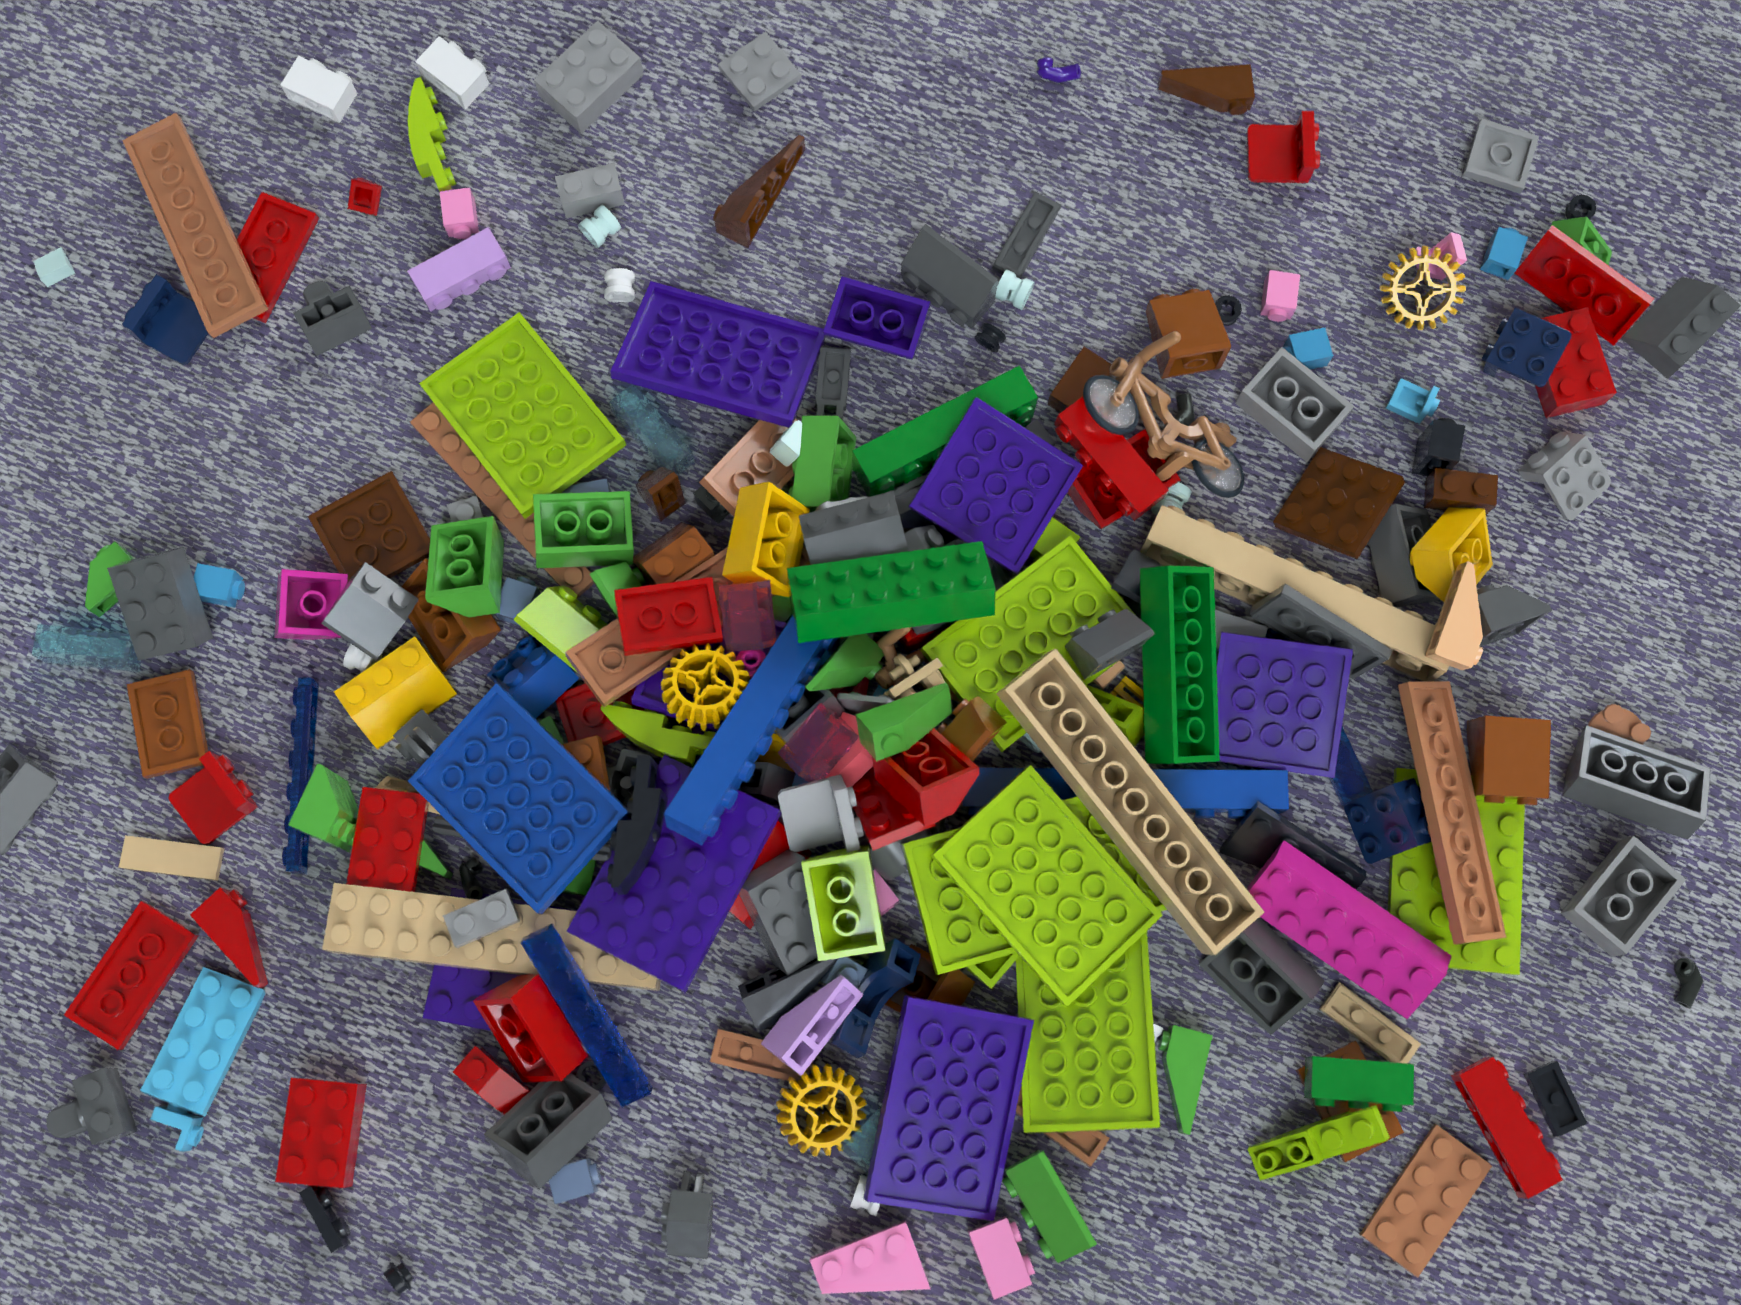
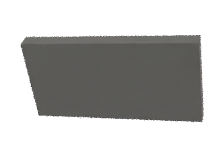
M1287 584L1282 585L1254 604L1249 613L1251 617L1290 641L1353 649L1349 675L1352 679L1387 661L1392 653V649Z

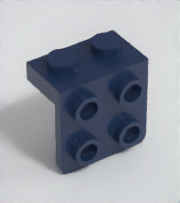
M157 274L151 282L144 286L142 296L136 305L127 311L122 324L134 339L181 365H187L208 335L194 301L176 292L166 279Z
M1515 307L1510 318L1504 317L1496 331V334L1500 335L1495 345H1488L1481 359L1485 362L1483 372L1495 377L1500 369L1535 386L1543 387L1547 384L1571 339V333L1566 329Z
M1415 778L1391 784L1352 800L1344 806L1364 860L1368 864L1432 842L1428 832L1424 804L1421 800V790L1417 786Z

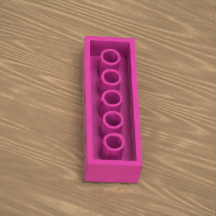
M1283 840L1247 887V891L1264 911L1260 916L1262 919L1406 1019L1413 1014L1447 974L1451 960L1450 954L1285 840Z

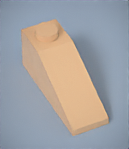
M1468 561L1458 565L1425 655V657L1459 670L1472 668L1473 665L1479 662L1483 652V647L1480 646L1483 634L1474 564Z

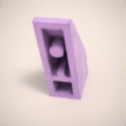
M840 975L783 1015L761 1042V1045L802 1076L863 994L845 977Z

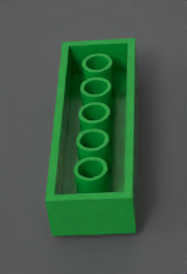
M1020 365L852 450V469L867 496L871 497L894 491V488L904 483L907 484L931 470L975 397L1023 427L1029 425L1032 422L1031 418L1034 416L1038 396Z
M982 541L787 568L789 598L798 643L995 615V584Z
M1158 566L1140 568L1141 620L1151 627L1155 633L1142 646L1145 762L1147 764L1218 762L1220 758L1214 567Z

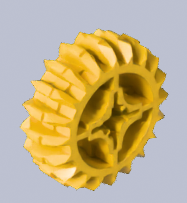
M1422 246L1421 255L1417 256V251L1414 247L1409 248L1411 258L1406 259L1402 253H1399L1397 256L1402 263L1399 266L1394 262H1389L1388 264L1394 270L1393 275L1389 273L1382 274V278L1390 281V284L1380 285V291L1389 292V295L1381 298V302H1392V305L1387 307L1385 311L1388 315L1398 311L1394 318L1396 323L1401 322L1406 317L1405 327L1408 329L1412 327L1414 320L1417 321L1416 326L1420 331L1423 330L1424 321L1427 320L1430 328L1434 329L1436 328L1434 320L1436 317H1439L1440 321L1445 324L1448 322L1447 317L1443 314L1446 310L1453 315L1457 313V310L1451 306L1452 302L1462 304L1464 301L1461 297L1455 296L1456 292L1466 291V286L1456 285V282L1463 280L1465 275L1463 273L1453 274L1460 267V264L1453 262L1449 266L1447 265L1451 260V254L1446 253L1441 259H1438L1441 253L1440 248L1435 247L1431 256H1428L1429 249L1427 246ZM1429 263L1439 266L1444 271L1448 283L1433 282L1430 279ZM1419 264L1417 275L1412 281L1398 283L1407 269ZM1424 278L1425 283L1433 288H1430L1429 292H1426V295L1421 298L1420 293L1412 288H1415L1417 284L1420 285L1419 282L1423 281ZM1397 293L1410 294L1415 297L1416 313L1402 307ZM1447 293L1438 307L1426 312L1431 297Z
M709 643L706 644L705 650H699L694 644L690 654L682 649L680 659L672 657L670 660L671 668H665L663 671L665 679L661 681V690L664 691L662 693L663 702L668 703L667 711L670 714L676 713L678 723L687 719V725L690 729L696 723H700L701 729L705 731L707 724L713 723V727L718 730L720 728V721L726 719L750 680L749 672L743 670V661H735L736 655L733 651L724 655L722 645L716 651H712ZM718 671L728 677L733 687L726 685L725 681L718 678ZM679 687L685 688L687 693L694 695V703L688 701L681 694Z
M816 1064L812 1065L811 1074L807 1075L804 1072L802 1076L800 1075V1080L796 1081L793 1077H789L788 1082L792 1087L791 1090L787 1088H781L780 1090L781 1095L786 1098V1100L776 1102L777 1108L782 1111L776 1115L778 1123H783L780 1131L782 1135H789L788 1143L791 1146L798 1144V1149L802 1153L806 1152L810 1147L811 1154L817 1157L820 1149L823 1148L826 1156H830L832 1146H836L839 1151H843L842 1141L846 1139L848 1142L854 1143L855 1139L851 1134L852 1130L862 1132V1126L857 1120L866 1119V1113L861 1110V1108L866 1106V1100L863 1097H859L863 1090L860 1085H854L855 1078L852 1075L844 1077L845 1071L840 1067L833 1072L831 1065L825 1064L822 1073H820ZM823 1086L819 1093L815 1095L806 1094L814 1088ZM838 1090H841L846 1098L844 1115L835 1108ZM798 1105L808 1112L805 1120L807 1125L804 1130L796 1122V1109ZM822 1105H825L829 1112L826 1111L824 1114L820 1112V1115H817L813 1108L817 1109L819 1106L822 1108ZM828 1125L836 1126L828 1132L821 1133L823 1128Z

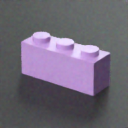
M488 227L407 272L431 312L434 309L442 310L447 308L453 299L462 294L470 295L479 289V285L488 280L495 281L502 278L506 274V270L511 267L506 255Z

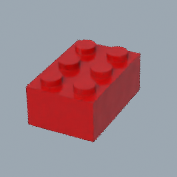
M1588 308L1541 318L1571 333V339L1547 384L1543 387L1535 386L1545 417L1550 418L1604 405L1617 392Z
M305 1078L290 1079L275 1182L335 1188L352 1187L367 1084Z

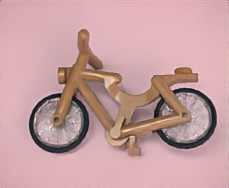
M1173 331L1149 344L1129 362L1121 357L1116 358L1109 370L1110 374L1116 377L1115 379L1105 375H1095L1088 379L1083 389L1085 406L1092 418L1102 428L1113 434H1129L1136 428L1140 415L1150 438L1148 441L1149 448L1147 449L1149 456L1167 460L1166 463L1156 470V475L1161 481L1167 480L1181 468L1185 467L1195 471L1201 483L1209 491L1220 497H1235L1242 491L1244 473L1238 459L1229 449V447L1236 443L1237 439L1230 434L1229 425L1225 423L1213 424L1205 416L1198 417L1189 426L1181 424L1168 410L1171 397L1141 373L1142 368L1151 358L1180 342L1181 334L1179 332ZM1144 392L1150 396L1152 408L1165 424L1162 431L1159 429ZM1177 436L1193 440L1195 445L1191 447L1175 441Z

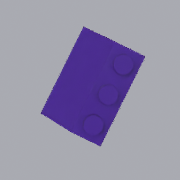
M841 276L823 334L913 360L921 344L928 322L930 302Z

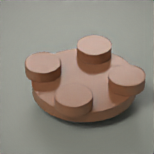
M1616 704L1607 705L1604 710L1595 714L1588 723L1590 727L1642 745L1651 736V730L1648 725L1642 723L1631 711L1623 709Z

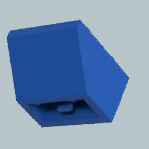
M532 635L520 640L516 648L508 656L497 661L492 670L487 674L495 684L501 685L535 719L579 679L564 661Z

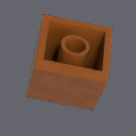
M1190 289L1183 292L1182 295L1170 297L1169 294H1161L1149 300L1146 316L1152 342L1173 331L1181 334L1180 342L1156 355L1161 379L1221 369L1231 349V343L1210 290Z
M681 522L633 557V563L650 585L676 581L715 554L694 526Z
M1482 716L1467 721L1469 761L1475 796H1483L1485 803L1500 804L1505 803V798L1517 799V805L1537 806L1538 800L1549 799L1551 720Z

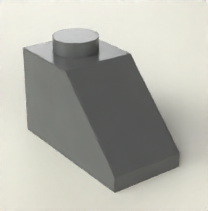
M755 762V770L751 778L747 782L743 781L741 783L740 791L760 801L779 804L777 793L781 789L792 787L796 773L769 762Z

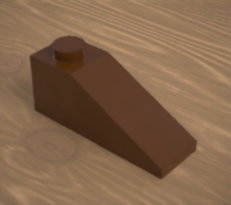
M1251 64L1161 70L1158 81V90L1218 112H1229L1231 115H1240L1250 110L1255 99Z
M659 467L655 471L649 470L639 478V483L636 484L639 495L660 522L686 504L678 476L672 470L664 467Z

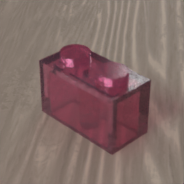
M770 580L720 585L719 605L722 610V634L725 640L726 651L760 650L772 647L776 642Z
M820 703L779 750L778 754L798 776L808 782L827 777L832 768L850 750L851 746L859 738V735L838 714Z

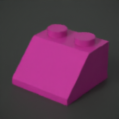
M282 569L278 575L274 638L298 640L342 638L321 623L346 586L348 574Z

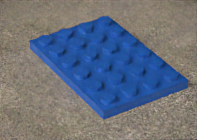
M497 683L408 780L442 817L539 914L545 912L612 836V832L617 831L618 820H627L629 818L627 808L520 703Z

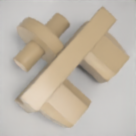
M898 654L894 657L896 668L891 670L889 675L892 680H896L900 676H903L905 679L883 695L895 701L915 694L912 686L918 682L922 684L925 690L945 683L942 674L938 670L943 666L942 663L936 658L914 672L913 668L921 663L918 656L914 655L907 660L902 654Z

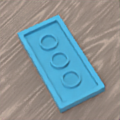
M203 967L140 1091L205 1117L266 994L265 990Z

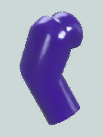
M1041 58L1037 61V73L1040 78L1056 83L1081 78V69L1078 63L1063 67H1053L1052 58Z

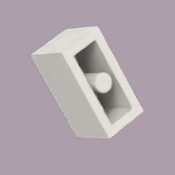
M440 36L415 61L421 76L464 109H467L489 85L485 74L487 72L486 68L477 59L473 58L470 60L467 58L463 50L453 41L448 43Z
M300 56L297 57L281 83V87L288 99L339 123L358 94L352 79L347 74L341 71H336L335 73L326 69L321 62L315 59H310L309 61Z

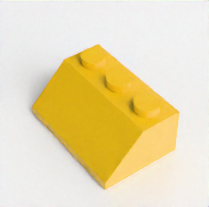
M771 482L740 487L722 576L744 589L789 597L787 568L799 567L804 543L799 515L809 513L810 509Z
M1448 507L1411 549L1410 563L1414 566L1416 579L1443 602L1446 599L1458 565L1467 561L1474 564L1476 585L1493 565L1485 508Z
M415 636L334 691L350 717L377 750L394 739L393 735L421 709L430 714L457 695L424 645Z

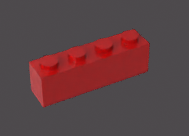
M1083 396L1057 416L1054 425L1056 426L1055 431L1058 437L1064 443L1069 442L1076 450L1075 455L1078 461L1087 468L1089 466L1096 474L1095 479L1098 485L1105 492L1110 491L1117 500L1115 502L1116 506L1126 517L1130 515L1135 521L1164 499L1169 491L1123 435L1113 434L1105 430L1092 418L1085 406ZM1090 396L1091 403L1099 416L1111 426L1116 427L1108 417H1104L1099 413V406Z
M1484 1057L1451 1075L1518 1198L1529 1199L1563 1180L1558 1172L1561 1170L1558 1160L1551 1152H1547L1541 1142L1543 1134L1534 1121L1530 1122L1524 1111L1526 1104L1521 1095L1516 1090H1512L1507 1081L1509 1074L1501 1061H1496L1494 1057Z

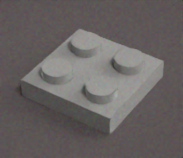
M766 31L718 64L719 70L754 112L802 79L801 73Z
M1481 118L1476 128L1462 176L1521 194L1527 181L1539 136Z

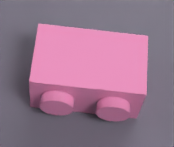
M1004 1216L968 1231L994 1300L1032 1285L1029 1276L1035 1274L1028 1254L1022 1256L1017 1243L1022 1241V1237L1015 1221L1009 1223L1007 1217Z

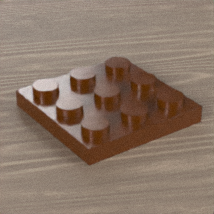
M1320 447L1273 523L1276 528L1358 559L1405 484V481L1401 475Z
M392 471L308 516L338 573L348 574L347 583L365 562L390 579L429 557L430 537Z

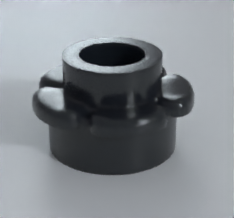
M391 1262V1267L383 1275L398 1295L406 1289L410 1291L412 1287L409 1282L414 1279L403 1263L396 1267Z

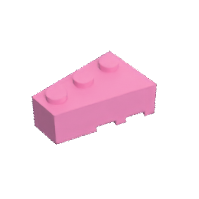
M905 1220L810 1258L822 1294L930 1289Z

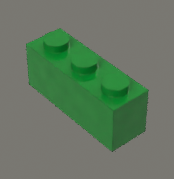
M1318 1056L1305 1057L1304 1098L1314 1099V1105L1335 1107V1100L1348 1101V1108L1365 1109L1369 1107V1103L1382 1104V1111L1402 1112L1403 1106H1414V1064Z

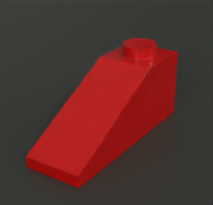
M220 887L195 909L190 916L254 987L263 989L268 985L251 914L244 907L248 902L237 890L233 889L230 892Z
M474 1046L453 1071L475 1093L503 1115L531 1091L481 1046Z

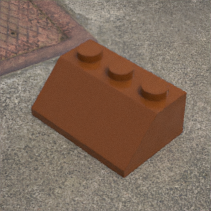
M428 558L420 563L401 587L419 599L408 618L441 671L445 672L487 646L501 629L491 614L468 618L427 602L425 593Z
M977 696L970 702L965 698L952 712L956 716L949 725L944 722L937 731L973 762L1007 722L984 700Z

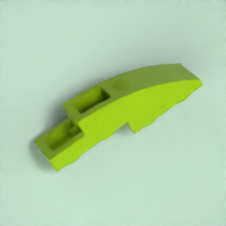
M419 77L414 81L408 106V134L413 158L422 179L433 175L439 192L452 190L451 187L457 185L450 167L444 169L441 162L447 159L441 143L446 141L443 131L448 128L442 113H435L433 105L438 104L432 87L425 88L422 78Z
M616 701L613 705L601 706L600 709L622 734L644 750L661 758L666 755L690 767L694 766L696 755L702 756L716 734L710 731H705L704 735L692 733L691 729L677 725L670 729L672 724L665 715L648 709H644V711L632 709L631 705Z
M1377 1105L1351 1113L1347 1111L1299 1127L1250 1146L1247 1149L1261 1181L1319 1164L1327 1158L1385 1142L1390 1137Z

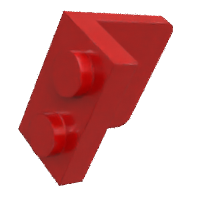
M1302 111L1296 125L1252 124L1248 127L1247 161L1248 179L1251 182H1309L1314 170L1318 169L1320 165V151H1315V141H1318L1319 123H1314V111Z
M208 751L199 758L204 768L172 791L168 797L173 807L199 842L205 845L213 842L258 808L251 798L254 795L253 791L242 779L239 781L232 772L235 770V767L223 754L218 756L211 751Z

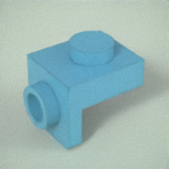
M1400 378L1386 409L1420 424L1427 415L1432 417L1440 402L1436 395L1440 388L1433 386L1428 391Z
M168 1103V1106H155L150 1120L182 1130L175 1150L181 1152L191 1151L193 1146L196 1147L199 1144L204 1132V1128L200 1126L203 1120L202 1117L187 1113L188 1110Z

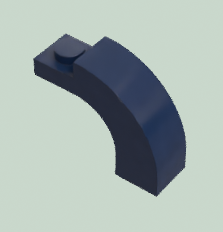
M896 938L885 943V951L872 953L861 965L868 969L857 988L863 996L835 1031L831 1043L857 1059L866 1055L874 1024L881 1009L895 992L913 983L921 954Z

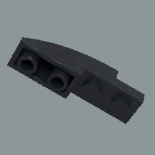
M637 755V765L632 766L631 784L634 786V796L629 799L627 807L628 817L631 821L618 820L617 831H613L611 836V849L615 853L614 863L608 867V883L611 884V887L619 895H626L645 870L656 848L665 819L664 812L667 808L668 797L661 788H656L658 765L651 755Z

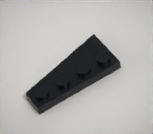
M1257 801L1224 841L1219 852L1262 868L1283 840H1285L1354 889H1357L1367 878V871L1259 801Z

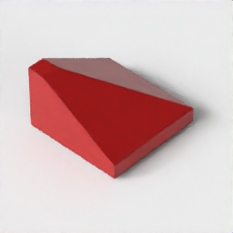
M360 177L351 179L347 209L377 216L382 185Z

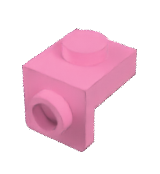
M1450 233L1433 248L1429 249L1428 256H1431L1435 247L1441 249L1438 259H1441L1446 253L1451 254L1452 257L1447 264L1448 266L1453 262H1458L1461 266L1467 261L1459 234ZM1417 247L1415 249L1417 251V256L1421 255L1422 247ZM1429 263L1430 278L1438 280L1446 278L1444 271L1439 266Z

